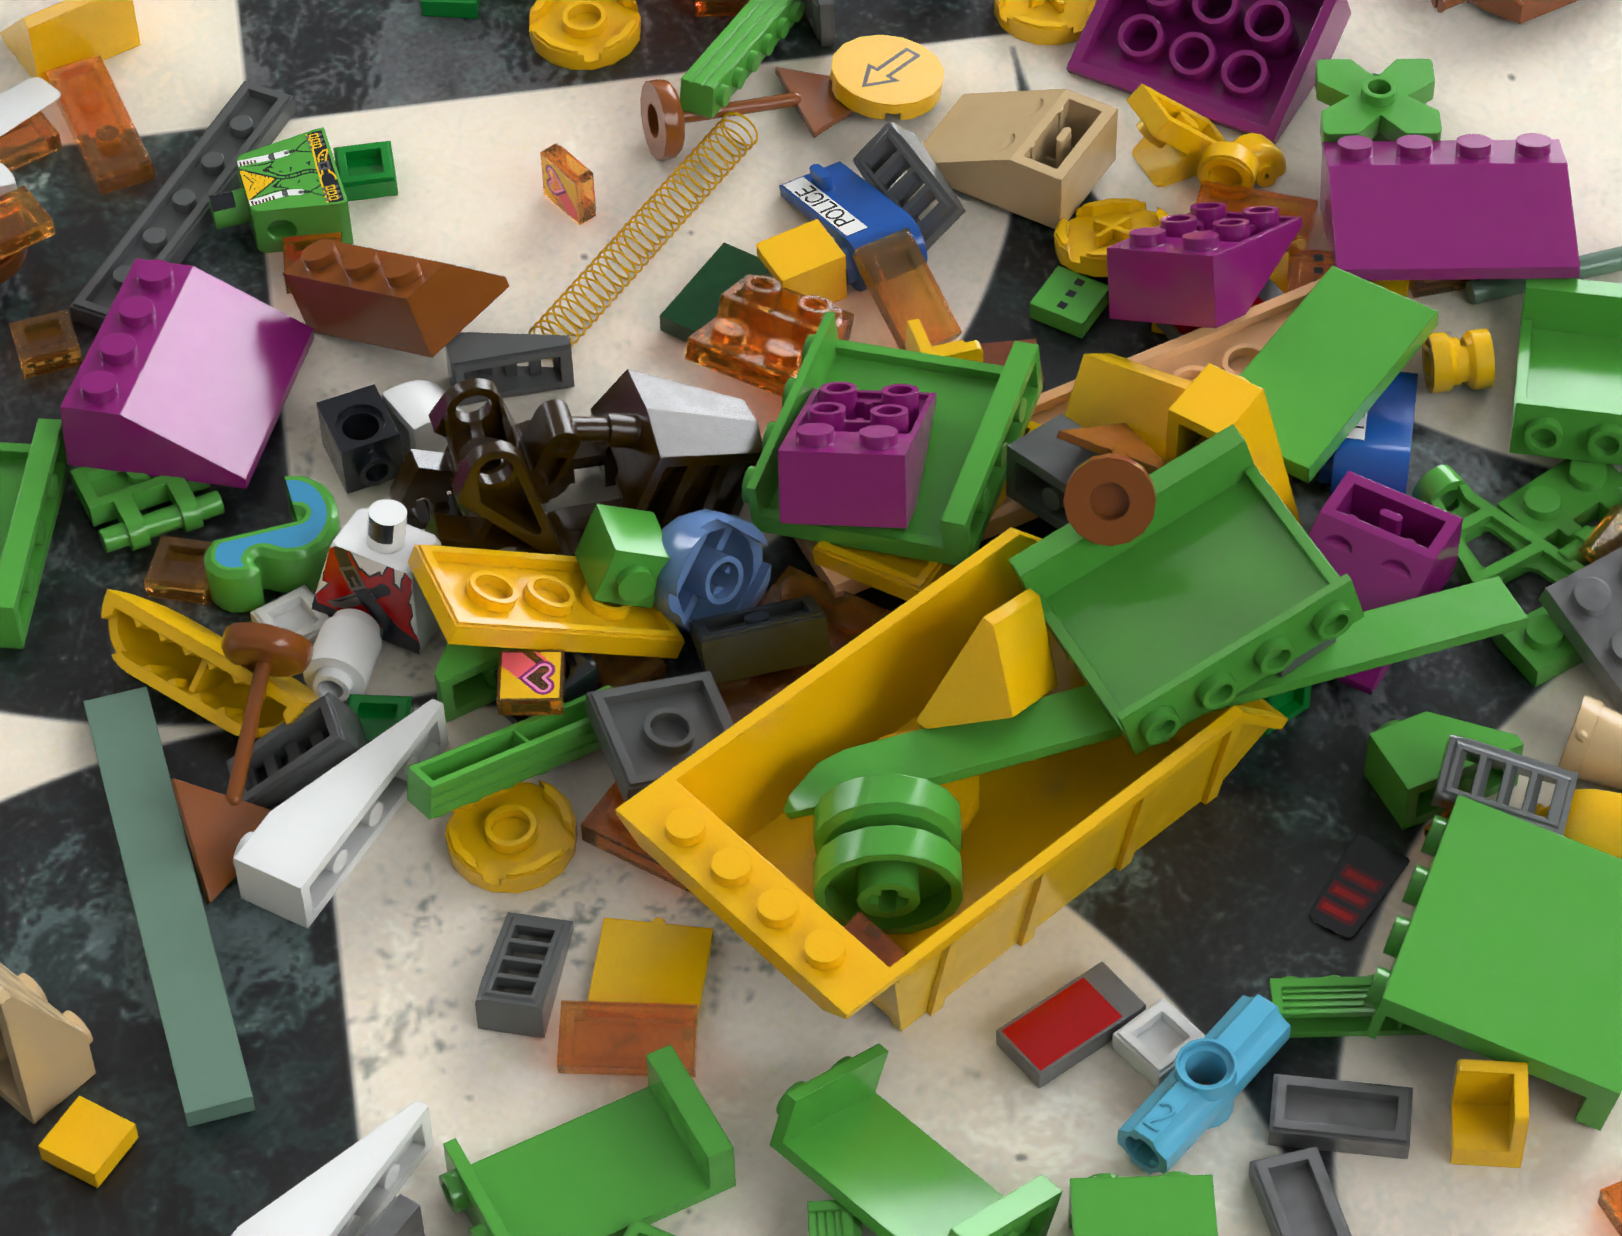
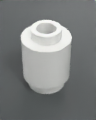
M351 608L339 610L333 617L328 618L322 624L314 643L310 665L303 672L307 686L319 697L330 692L343 703H347L350 694L363 695L382 649L380 627L377 621L369 614Z

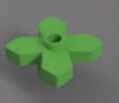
M1351 59L1317 60L1315 69L1316 99L1330 106L1321 111V145L1322 142H1338L1340 138L1351 135L1364 136L1372 141H1397L1398 138L1405 135H1422L1429 137L1432 141H1441L1442 127L1439 110L1425 104L1432 100L1434 95L1435 77L1433 62L1430 59H1396L1381 74L1373 76Z

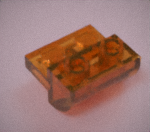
M748 274L720 295L717 316L688 337L685 359L783 397L787 380L790 377L796 378L802 365V351L805 340L809 334H816L825 312H835L838 338L849 341L855 314L835 307L827 298L816 295H804L788 288H783L780 282L772 277Z

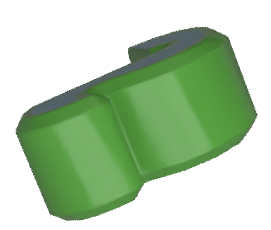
M284 476L292 522L212 542L204 555V565L210 596L216 605L230 612L242 613L253 611L265 605L263 589L289 593L303 585H306L310 591L317 589L329 548L341 531L337 504L332 494L323 484L305 476Z

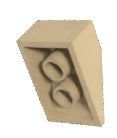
M0 962V1096L30 1122L35 1124L96 1074L89 1046L93 1042V1037L85 1023L75 1013L66 1010L62 1014L48 1003L45 993L33 978L26 973L16 976Z

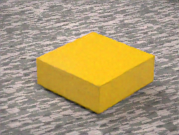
M79 1095L38 1145L42 1160L99 1188L139 1136L135 1123Z

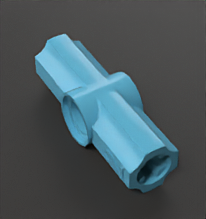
M1259 994L1255 997L1242 995L1204 1038L1192 1040L1181 1047L1176 1055L1175 1069L1118 1130V1144L1126 1151L1133 1164L1150 1175L1153 1172L1166 1173L1207 1129L1218 1127L1229 1119L1234 1109V1099L1290 1037L1291 1025L1282 1017L1277 1005ZM1199 1082H1205V1083H1210V1084H1212V1085H1201V1084H1198V1083H1199Z

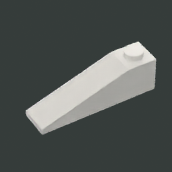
M434 699L430 700L271 810L254 832L246 833L238 843L233 857L241 899L308 929L407 800V767L442 754L449 745L444 704Z
M417 1100L242 1223L231 1236H362L393 1200L433 1147L434 1142L428 1106Z

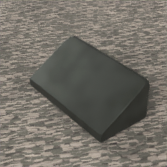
M810 595L694 619L689 623L690 633L703 672L710 671L716 684L819 663L832 655L827 617L813 596L811 597Z

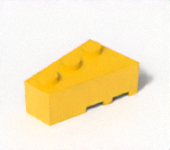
M1209 363L1168 409L1165 462H1171L1233 424L1245 439L1255 466L1301 525L1264 389L1250 383L1242 376L1231 374Z

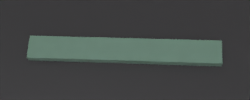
M147 686L83 701L187 1126L191 1127L254 1111L256 1109L177 801L170 781L171 778Z

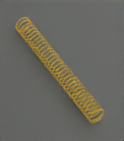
M738 112L725 113L721 120L716 123L715 127L704 136L703 140L693 148L685 160L667 177L666 181L662 182L660 188L655 190L654 194L643 203L635 215L631 216L630 220L624 224L616 236L612 237L610 243L606 244L597 257L593 258L591 264L587 265L578 278L574 279L572 285L568 286L566 291L561 293L559 299L555 300L546 313L540 317L539 321H536L534 326L530 327L528 333L531 334L533 330V334H535V328H540L543 335H546L543 329L549 331L552 335H558L550 325L552 323L562 329L567 335L577 336L576 341H572L569 335L572 349L573 344L578 343L580 337L585 335L586 330L592 327V323L598 320L599 315L604 314L605 308L610 307L611 301L616 300L618 294L623 293L624 287L629 286L631 280L636 278L637 273L642 271L643 266L648 265L649 259L654 258L656 252L661 250L662 245H665L668 239L673 237L674 232L678 231L687 218L691 217L693 211L698 209L699 204H702L705 198L710 196L711 191L716 189L717 184L722 182L723 177L728 176L729 171L734 169L735 164L740 162L741 157L746 156L747 151L751 150L753 145L757 143L758 132L754 124L746 116ZM729 115H737L747 120L755 130V141L753 142L752 136L744 126L725 118ZM725 122H732L743 128L749 135L751 144H746L737 132L725 126ZM718 128H721L723 135L717 133ZM723 128L725 129V132L728 134V136H729L730 138H728V137L726 136V134L724 133ZM727 130L736 134L742 142L737 141ZM711 135H715L717 141L711 140ZM717 135L726 138L737 149L739 155L731 153L726 146L721 144ZM733 140H734L736 143L745 146V149L738 147V146L733 142ZM705 142H709L711 148L706 147ZM711 142L719 144L725 152L730 154L733 162L726 160L717 152ZM699 148H703L705 155L699 153ZM705 148L713 151L715 155L723 160L727 169L720 167L710 158ZM693 155H697L699 161L692 160ZM699 155L706 157L719 169L721 175L713 173L704 165ZM686 162H691L693 168L687 167ZM693 162L702 165L707 172L712 174L715 182L707 180L702 173L697 171ZM680 169H685L687 175L680 173ZM687 169L696 172L698 176L706 181L709 189L700 186L696 180L691 178ZM679 175L681 182L674 180V176ZM681 176L687 177L699 187L702 195L694 193L683 182ZM668 182H673L674 188L668 187ZM675 183L683 185L693 194L696 202L687 199L678 190ZM662 189H666L668 195L662 194ZM669 189L677 192L684 200H686L690 206V209L681 206V204L672 197V195L669 192ZM656 196H660L662 202L656 201ZM663 196L671 199L677 206H679L683 211L684 216L674 212V210L666 204V202L663 199ZM650 203H654L656 209L651 208ZM657 203L665 206L672 212L678 223L668 219L660 211ZM691 203L697 204L695 208L692 209ZM643 210H648L650 216L643 214ZM650 210L659 213L666 219L672 229L662 226L654 218ZM685 210L690 211L689 215H686ZM642 216L644 223L637 221V217ZM644 217L653 220L664 231L665 236L656 233L648 225ZM678 217H682L684 220L680 222ZM631 223H636L638 230L631 228ZM638 224L647 227L653 232L659 243L650 240L641 231ZM672 224H677V228L674 229ZM625 230H629L632 237L625 235ZM666 230L672 231L671 235L668 236ZM632 231L642 235L651 244L653 250L644 247L637 241ZM618 237H623L626 244L618 242ZM659 237L666 239L663 243H661V239ZM626 238L636 242L644 250L647 257L638 254L632 249ZM612 244H617L619 251L612 249ZM653 244H655V245H660V246H659L658 249L655 250V247H654ZM620 245L631 250L638 257L640 264L628 258L620 248ZM606 251H611L613 258L606 256ZM647 251L653 252L652 256L649 257ZM613 252L625 257L631 263L634 271L624 267L617 260ZM599 258H604L607 265L599 263ZM641 258L647 259L646 263H643ZM607 259L617 263L625 271L628 278L618 274L608 263ZM634 264L641 266L640 269L636 271ZM593 265H598L601 273L593 270ZM601 266L612 271L619 278L621 285L606 276ZM587 272H592L594 279L588 278ZM628 272H632L635 274L633 275V277L630 278ZM594 273L607 279L615 292L603 286ZM580 279H585L589 287L580 284ZM622 279L628 280L627 284H624ZM588 280L599 285L606 292L609 299L599 295L589 284ZM615 285L622 287L621 290L617 292ZM574 286H579L582 294L575 292ZM582 287L594 293L599 298L602 306L588 298ZM608 292L616 294L615 297L611 299ZM568 293H573L576 301L568 299ZM575 294L586 299L593 306L596 313L585 308ZM561 300H566L569 308L561 306ZM603 300L609 301L608 305L605 306ZM569 301L581 307L590 320L580 316L572 308ZM596 306L603 308L600 313H598ZM555 308H560L563 315L555 313ZM563 309L574 314L580 320L583 327L572 322ZM590 314L596 315V318L592 320ZM548 315H554L556 322L548 320ZM556 316L566 320L577 334L568 331ZM583 320L590 322L588 327H585ZM542 322H547L550 329L542 326ZM577 328L584 329L582 334H579Z

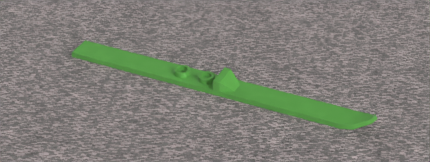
M1499 576L1364 611L1365 617L1353 623L1345 633L1336 638L1335 643L1283 677L1277 674L1268 675L1238 693L1227 705L1210 710L1207 713L1526 628L1528 617ZM1088 685L1044 696L1013 718L931 729L923 728L844 749L815 765L790 793L784 807V813L790 819L813 815L814 809L823 794L842 782L865 775L902 774L924 778L937 785H942L1122 736V734Z

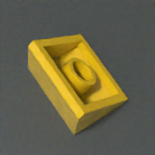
M64 0L28 15L0 32L4 43L32 78L40 77L49 84L141 45L133 0Z
M1112 353L1084 354L1064 416L1083 428L1126 423L1165 461L1168 409L1192 381Z
M1028 588L981 619L916 722L925 729L1013 718L1059 686L1040 595Z

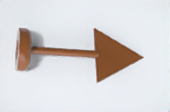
M780 67L775 68V74L786 90V94L729 102L713 118L682 110L677 91L666 80L645 81L640 97L645 139L652 156L658 161L674 159L680 154L685 140V123L722 118L728 112H738L743 115L796 107L811 135L815 138L852 114L853 111L835 98L831 90L832 81L830 76Z
M1126 423L1059 430L1056 438L1101 454L1093 456L1077 466L1067 481L1063 504L1067 520L1075 531L1092 543L1106 546L1129 543L1143 534L1153 519L1157 500L1154 483L1148 473L1156 471L1167 463Z
M238 622L228 625L223 633L221 648L225 657L233 664L254 670L226 795L175 778L170 780L207 905L236 877L233 857L242 837L248 832H254L271 811L270 809L242 801L269 676L291 677L301 674L308 668L312 660L314 648L309 640L291 630L270 624Z

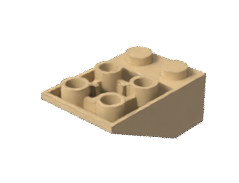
M1069 89L963 94L925 140L923 145L951 188L1055 229L1057 223L1063 217L1067 221L1071 218L1075 209L1081 205L1116 160L1118 108Z

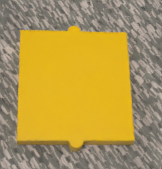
M604 917L585 1010V1020L634 1026V1029L638 1032H644L648 1027L697 1032L714 937L713 928L666 924L665 920L660 917L653 919L652 922Z

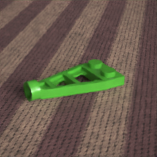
M1444 464L1434 467L1422 476L1413 489V498L1463 518L1455 569L1463 585L1499 576L1503 583L1506 584L1527 572L1537 573L1553 584L1585 567L1575 559L1569 563L1558 553L1560 549L1474 493L1468 484L1449 465ZM1489 532L1515 551L1505 558L1487 567H1483L1466 543ZM1543 606L1526 614L1528 617L1526 628L1491 637L1499 650L1535 688L1584 662Z

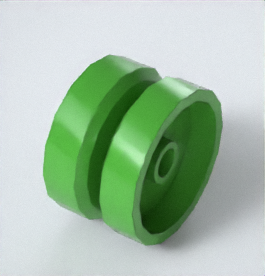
M902 774L865 775L842 782L821 796L813 812V839L817 855L813 862V892L815 903L841 926L853 931L877 935L908 934L934 927L956 912L963 900V870L961 854L959 853L962 848V821L960 804L946 788L924 778Z

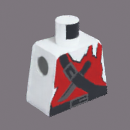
M391 499L378 500L369 509L356 510L333 540L314 596L312 610L327 614L329 617H333L337 611L342 609L361 610L377 621L382 640L420 654L440 626L408 564V560L414 545L441 546V542L434 534L406 524L407 509L403 504Z

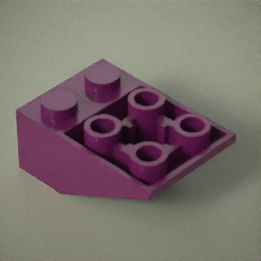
M1202 202L1191 205L1190 213L1160 218V225L1157 227L1131 230L1129 232L1130 238L1106 248L1110 319L1218 328L1246 315L1302 227V217L1279 215V208L1274 206L1247 207L1241 213L1227 212L1225 203Z
M830 382L821 385L820 389L814 388L778 449L780 523L907 528L918 504L936 407V393L919 392L918 387L910 384H892L883 387L881 391L857 390V386L849 382Z
M1348 471L1320 510L1308 535L1338 575L1341 577L1347 573L1352 579L1364 612L1440 592L1456 569L1463 518ZM1392 664L1336 678L1335 680L1372 695Z

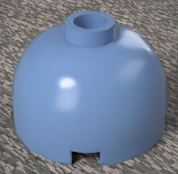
M703 509L678 516L662 529V543L670 559L658 574L653 605L657 611L674 622L679 630L691 635L689 623L694 619L760 606L771 578V564L763 561L761 543L768 546L766 537L753 523L735 515Z

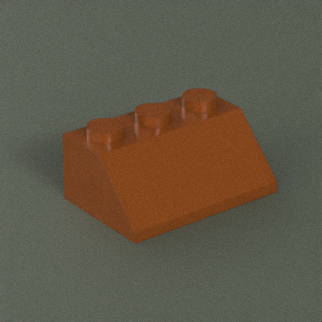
M321 239L307 246L302 251L301 257L283 272V276L306 325L314 328V332L431 358L509 287L505 276L328 239Z

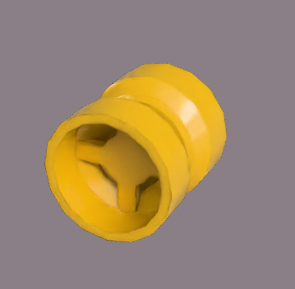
M1487 328L1466 330L1461 339L1450 337L1445 332L1432 333L1422 345V367L1428 392L1431 394L1450 392L1455 385H1461L1462 382L1471 390L1493 387L1495 357L1493 342Z

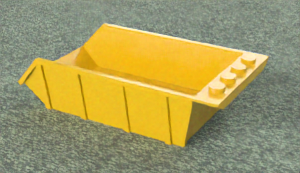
M1010 527L615 809V812L637 844L823 1011L848 1019L872 1001L890 1017L891 1023L897 1029L903 1031L925 1013L931 1017L943 1008L945 998L1013 945L1016 943L1021 947L1034 937L1036 928L1112 869L1116 868L1118 871H1121L1129 865L1134 852L1199 802L1207 805L1216 798L1222 781L1268 728L1282 730L1288 718L1262 698L1203 714L1180 728L1168 742L1150 746L1135 755L1124 737L1120 736L979 774V810L967 830L962 833V848L959 853L961 854L963 870V900L956 912L934 927L908 934L877 935L853 931L841 926L815 903L813 862L817 855L813 839V815L793 819L788 818L784 813L787 799L790 793L818 762L844 749L874 742L886 735L903 730H919L924 728L916 722L917 718L981 619L1023 592L1008 559L1040 541L1042 538ZM1047 628L1059 686L1045 696L1087 685L1072 662L1066 658L1065 652Z

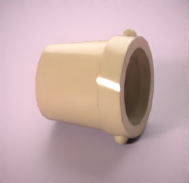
M1585 695L1558 767L1578 773L1577 779L1622 790V714L1604 706L1603 701Z

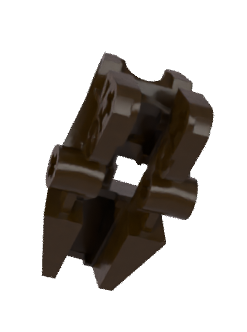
M627 369L591 408V417L571 416L566 402L553 399L542 403L535 411L531 420L518 424L515 423L494 382L483 378L467 379L448 388L429 413L434 433L446 437L448 445L445 451L436 452L410 449L390 487L389 495L391 500L400 502L407 509L406 524L421 530L425 529L424 531L434 534L441 542V546L489 550L517 547L515 552L575 556V551L596 504L654 512L661 530L678 516L703 509L739 517L744 505L742 500L744 475L749 466L756 467L762 454V438L758 422L745 400ZM480 395L488 398L485 405L478 410L472 412L456 410L458 404L468 397ZM599 466L605 486L617 485L619 491V499L558 508L550 512L547 511L545 503L565 492L570 484L575 483V469Z

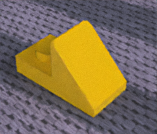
M1141 84L1126 100L1140 118L1136 127L1144 136L1134 147L1132 155L1157 187H1166L1197 176L1198 165L1205 148L1215 142L1226 141L1210 119L1144 84Z

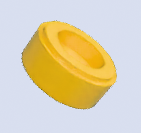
M1230 141L1215 142L1203 151L1197 169V177L1200 184L1210 193L1223 198H1239L1252 190L1259 164L1256 156L1245 146Z

